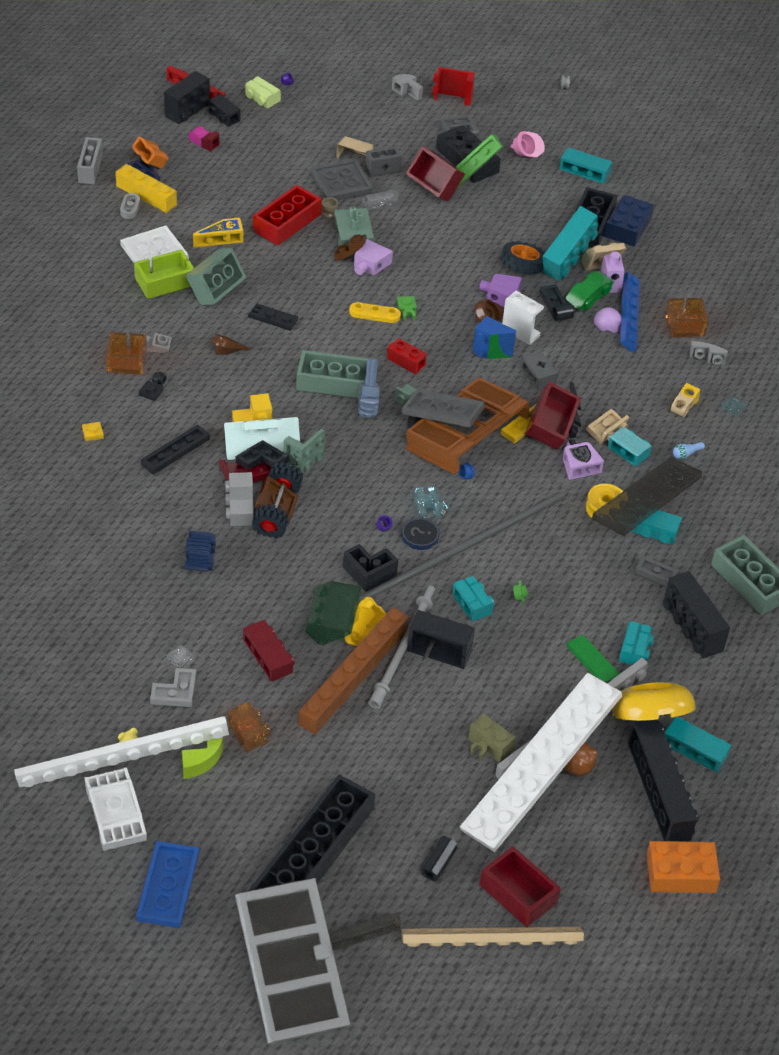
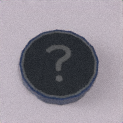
M414 518L403 525L401 536L403 542L407 543L412 549L427 550L438 543L440 531L433 521L425 518Z

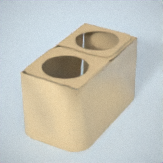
M345 136L337 144V159L344 149L366 155V151L373 150V144Z

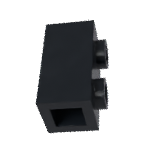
M222 94L209 99V113L217 117L221 123L229 127L241 121V109Z

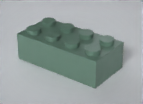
M302 350L297 371L296 390L359 398L361 382L365 383L367 360L369 358Z
M745 535L715 549L711 565L760 615L779 606V568Z

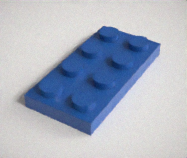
M156 841L137 910L136 921L181 928L200 853L199 847Z

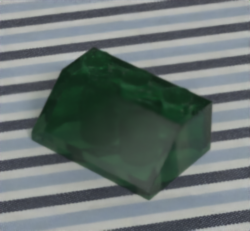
M329 581L318 585L315 589L305 633L319 645H325L350 635L361 588L356 585Z

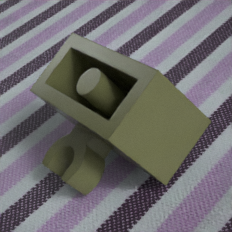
M483 714L470 725L468 739L473 742L470 752L474 753V751L480 750V760L485 758L487 753L500 763L514 751L516 737Z

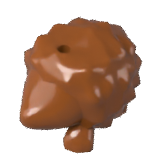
M584 742L563 768L564 772L569 773L571 776L576 775V777L591 773L596 764L597 751Z

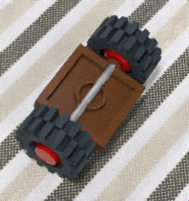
M284 462L280 464L275 463L269 475L264 479L255 504L257 509L252 520L254 531L257 530L258 534L262 533V536L265 537L266 535L268 537L274 536L276 539L278 536L282 537L285 534L299 497L297 492H299L303 481V473H300L301 470L299 468L296 469V465L290 466L288 462L286 465Z

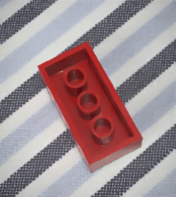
M295 185L253 215V232L279 246L322 214V198L299 185Z

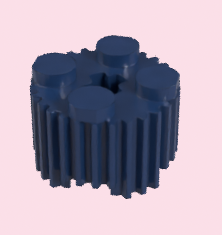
M189 531V538L187 537L186 542L187 560L185 561L184 568L186 570L205 572L213 571L216 534Z

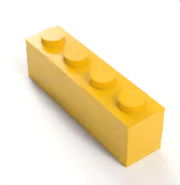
M128 164L116 171V186L124 191L138 194L141 200L165 213L177 205V191Z

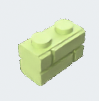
M258 76L245 85V95L249 99L256 101L260 106L268 109L281 101V90Z

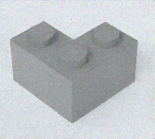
M252 472L229 473V481H225L226 492H229V494H226V505H230V508H226V519H230V526L252 525Z

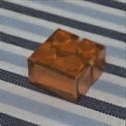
M668 298L665 315L671 337L705 336L709 320L703 299L687 298L685 310L682 313L684 298Z
M110 332L106 353L107 372L143 374L147 353L146 334L130 333V349H128L127 333Z

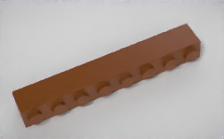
M392 607L299 710L298 725L316 735L403 637L408 629L409 616Z

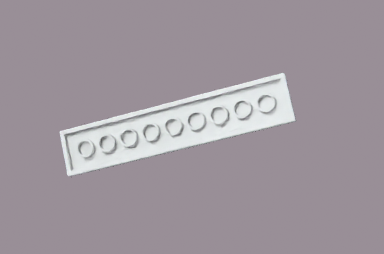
M587 673L461 824V831L495 852L622 697L621 691Z

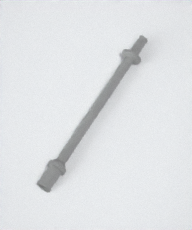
M428 586L424 596L417 597V610L425 612V610L432 608L431 597L435 591L433 586ZM412 620L382 681L374 686V693L368 702L369 706L374 709L381 707L385 696H388L390 692L388 685L408 646L409 627Z

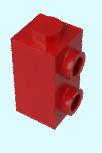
M400 338L389 344L387 359L415 375L426 366L427 353Z

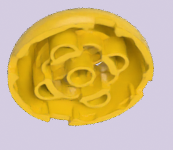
M670 682L644 683L630 686L621 691L622 697L612 708V716L615 715L617 719L657 720L659 719L658 715L670 714L672 718L688 714L696 709L692 693L682 685Z

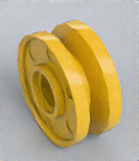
M595 485L588 493L586 512L596 521L602 523L616 522L621 519L627 503V496L623 490L615 485Z

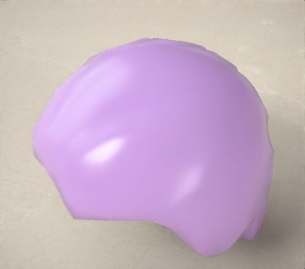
M603 308L595 315L594 324L603 332L609 330L612 333H617L621 330V315L614 308Z

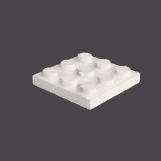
M166 225L120 240L121 247L133 263L149 258L150 272H152V257L182 249L189 260L188 253Z

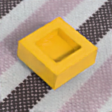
M100 422L82 425L85 441L104 439Z

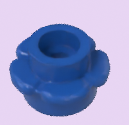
M469 462L460 465L459 475L461 479L471 480L475 475V468Z

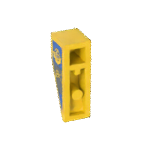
M240 218L223 219L193 233V247L243 242V227Z

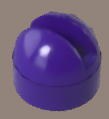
M290 72L282 75L281 83L287 86L294 83Z
M382 515L378 518L376 525L380 531L386 532L390 530L393 522L389 516Z

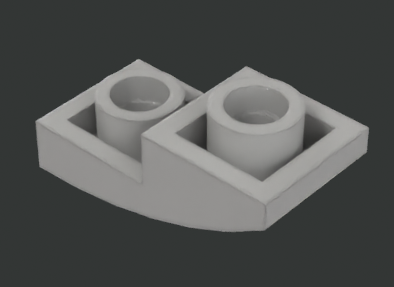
M136 333L132 350L168 352L172 337L154 333V337H149Z
M692 341L689 355L697 359L707 358V363L725 365L728 352L712 344Z

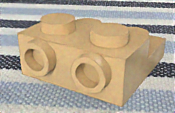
M625 244L597 245L585 251L581 258L585 271L601 269L603 256L610 255L611 252H619L620 256H622L626 249Z

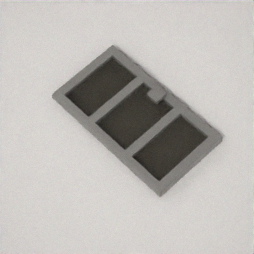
M315 878L236 894V903L268 1044L350 1026Z

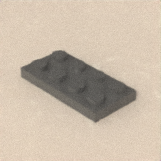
M417 389L402 407V412L412 417L436 420L447 424L461 425L462 427H471L485 406L483 401Z

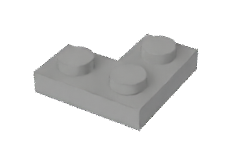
M176 668L173 684L153 683L150 704L192 707L197 675L196 669Z

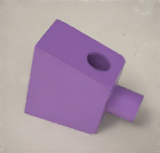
M495 274L491 282L482 280L479 290L488 292L487 299L505 307V299L515 291L520 292L522 278Z

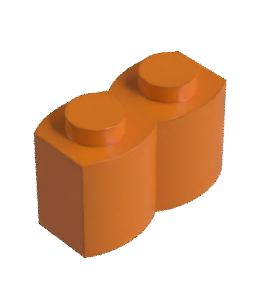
M138 137L132 146L135 153L141 155L142 160L147 164L162 169L168 161L166 153L161 151L155 142Z

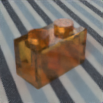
M250 702L227 711V722L246 752L269 743L267 736L271 734L267 723L262 722L259 710L257 708L254 709Z

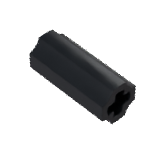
M442 836L420 869L423 877L433 882L439 879L457 850V843L452 838Z

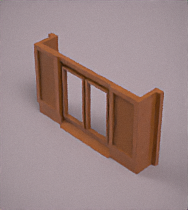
M478 377L456 396L483 401L484 409L496 415L485 423L476 419L473 425L478 428L468 436L439 421L422 418L406 430L407 446L405 449L455 475L460 471L459 457L516 414L525 419L530 418L532 413L529 412V402L520 398L519 395Z

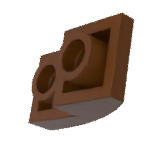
M356 234L350 238L348 245H340L334 254L336 261L347 258L362 248L367 239L366 234Z

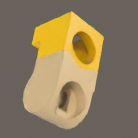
M686 383L674 400L671 412L685 417L693 405L699 401L701 389ZM688 390L693 391L694 395L688 394Z

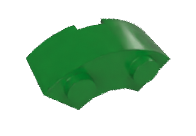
M601 271L592 272L586 275L587 279L581 284L578 282L565 299L579 310H589L598 299L606 297L610 293L614 281Z

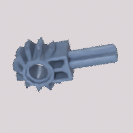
M375 358L367 360L365 383L361 382L358 398V413L360 417H375L378 411L380 387L376 383L378 359Z

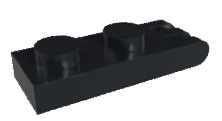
M256 304L248 315L249 318L289 331L293 329L298 321V316L261 304Z

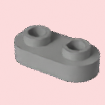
M128 193L124 196L120 207V215L123 218L132 219L137 216L141 204L138 194Z

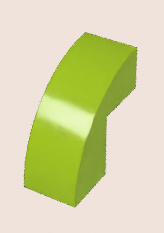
M223 737L207 740V748L182 750L184 779L201 775L217 763L223 751Z

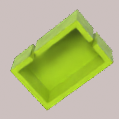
M182 249L152 257V273H150L149 258L134 262L135 279L147 299L191 287L186 275L194 267L188 261Z

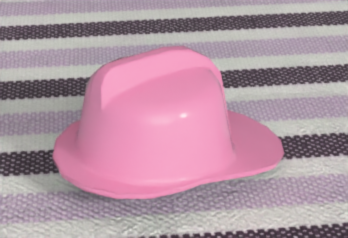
M522 131L514 139L510 148H513L515 153L521 157H538L544 152V142L538 134Z

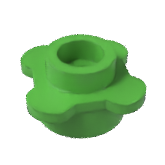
M519 580V584L513 587L516 601L522 600V603H525V597H528L527 586H523L522 581Z

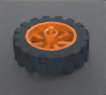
M511 241L504 245L501 260L512 271H518L521 274L526 273L527 275L533 273L535 275L543 271V255L545 251L528 242Z

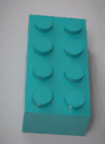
M582 206L578 208L543 255V273L558 281L568 276L572 265H576L581 253H585L588 249L589 242L597 237L598 223L596 214Z

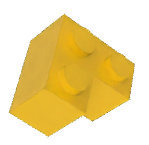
M268 393L250 395V409L232 411V422L272 419V406Z

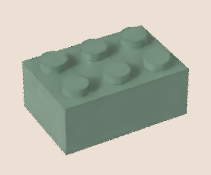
M232 248L216 250L186 275L201 305L215 304L246 278Z

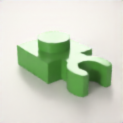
M414 296L397 297L398 309L400 312H403V320H406V316H412V319L415 320L416 303Z

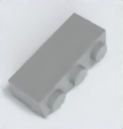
M85 138L77 166L78 183L95 184L103 156L102 138Z

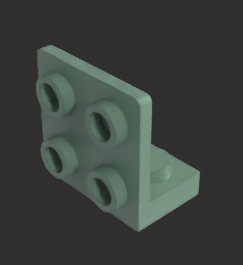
M320 429L304 444L290 436L284 439V453L289 456L288 463H290V466L294 464L296 469L299 468L301 470L300 473L309 471L317 460L321 461L325 455V430Z

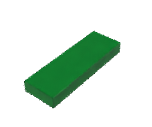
M584 635L567 642L566 647L594 677L608 683L619 675L616 669Z

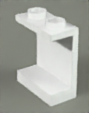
M515 291L505 299L502 324L517 330L516 338L530 345L540 337V332L534 329L535 316L544 309V306Z

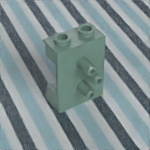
M351 206L350 209L334 210L335 227H338L339 246L343 244L348 245L350 238L356 234H366L367 239L374 242L367 208L356 209V207Z

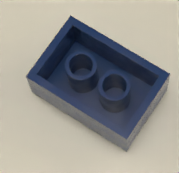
M623 195L606 222L604 237L635 247L652 219L654 204Z

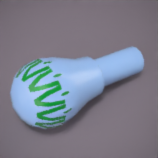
M703 442L693 445L678 444L673 449V455L678 460H684L695 451L704 449L705 445Z

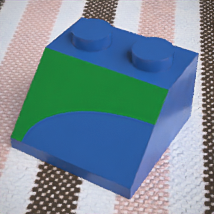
M486 316L475 327L473 353L487 360L512 357L517 330Z

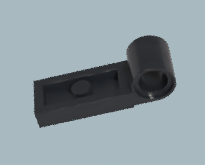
M556 284L540 287L539 292L555 321L572 319L574 317L572 304H566Z

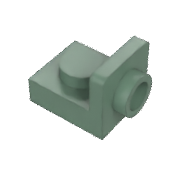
M408 384L403 388L396 387L394 400L400 405H405L417 389Z

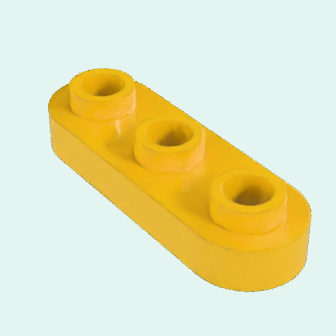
M360 302L353 303L349 307L350 315L355 318L387 323H396L401 318L400 310L394 307Z

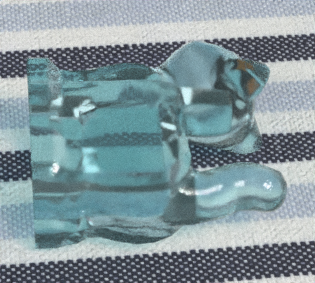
M436 485L429 486V493L426 494L423 493V487L415 488L413 499L421 517L426 518L427 511L433 509L436 518L440 520V517L449 510V506L441 501Z

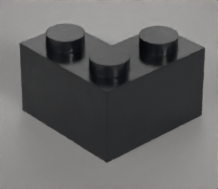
M358 544L344 551L343 568L366 592L397 576L398 559L388 548L371 556Z

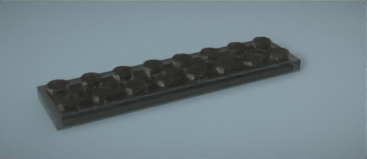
M671 456L595 511L592 520L615 531L617 534L625 536L702 477L703 472Z

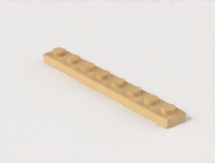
M580 926L401 929L403 943H407V946L411 947L420 946V943H429L431 946H442L443 943H452L454 946H464L465 943L485 946L488 945V942H497L498 945H510V942H519L521 945H531L533 942L553 945L555 941H564L565 944L573 945L577 944V941H584V932Z

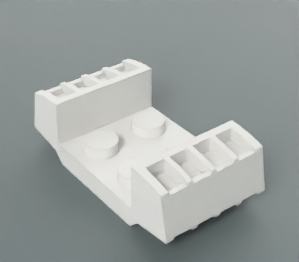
M127 767L108 773L105 772L104 774L84 777L89 802L92 804L103 851L146 841V830Z

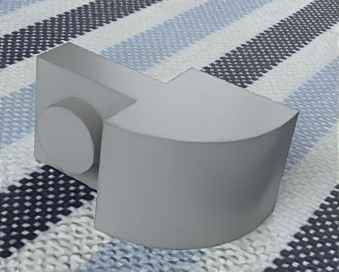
M400 74L392 78V90L402 96L408 94L416 100L422 99L423 86L416 82L415 76Z

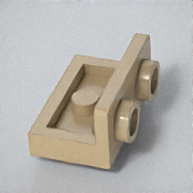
M610 409L588 425L586 431L600 444H603L605 441L609 442L610 436L620 428H627V422L630 417L626 415L621 418L615 411Z

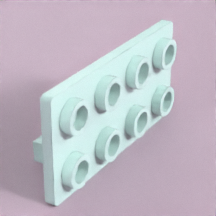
M298 417L224 423L228 460L235 459V456L262 440L284 452V439L288 436L300 441Z

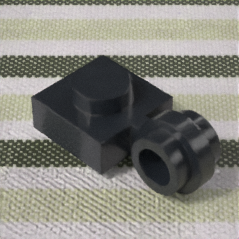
M155 372L152 382L146 381L139 391V396L156 401L163 391V384L166 382L167 376L163 372Z

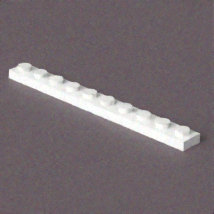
M225 716L14 769L19 787H31L34 784L51 782L58 778L74 776L86 771H94L98 768L117 765L129 760H137L149 755H157L164 751L199 744L211 739H219L229 735Z

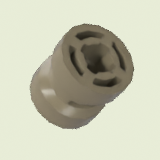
M327 197L322 200L323 209L321 215L323 218L334 219V210L338 208L337 199Z

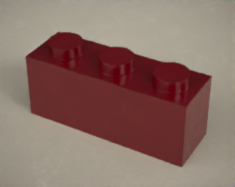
M265 619L243 628L244 642L271 682L293 673V665H295L293 656L287 653L284 643L281 639L278 640L273 627L269 626Z

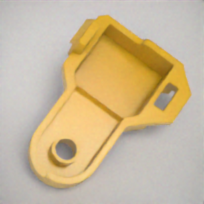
M372 597L362 599L353 611L355 618L344 634L346 643L358 646L386 615L382 607L378 606Z

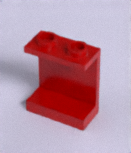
M438 67L437 73L434 72L433 75L435 85L432 88V95H434V100L437 101L439 94L464 97V105L470 106L473 98L475 72Z

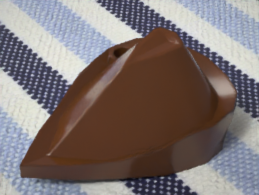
M484 299L475 305V317L478 322H481L486 316L500 322L504 315V308L490 299Z
M215 334L211 340V343L215 344L216 354L226 355L240 350L249 351L251 349L220 334Z

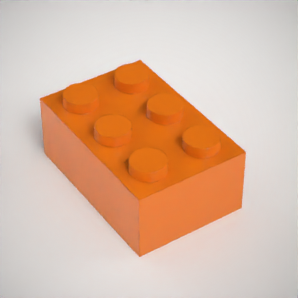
M649 842L646 856L651 892H717L720 874L715 842Z

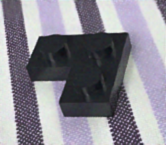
M262 440L235 456L236 463L249 470L261 462L270 467L275 466V463L280 464L284 462L285 464L289 462V456Z

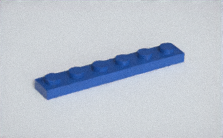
M628 271L624 274L620 343L629 351L634 352L637 350L640 281Z

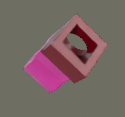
M202 126L196 127L188 135L191 142L210 152L220 145V133L216 131L211 133Z

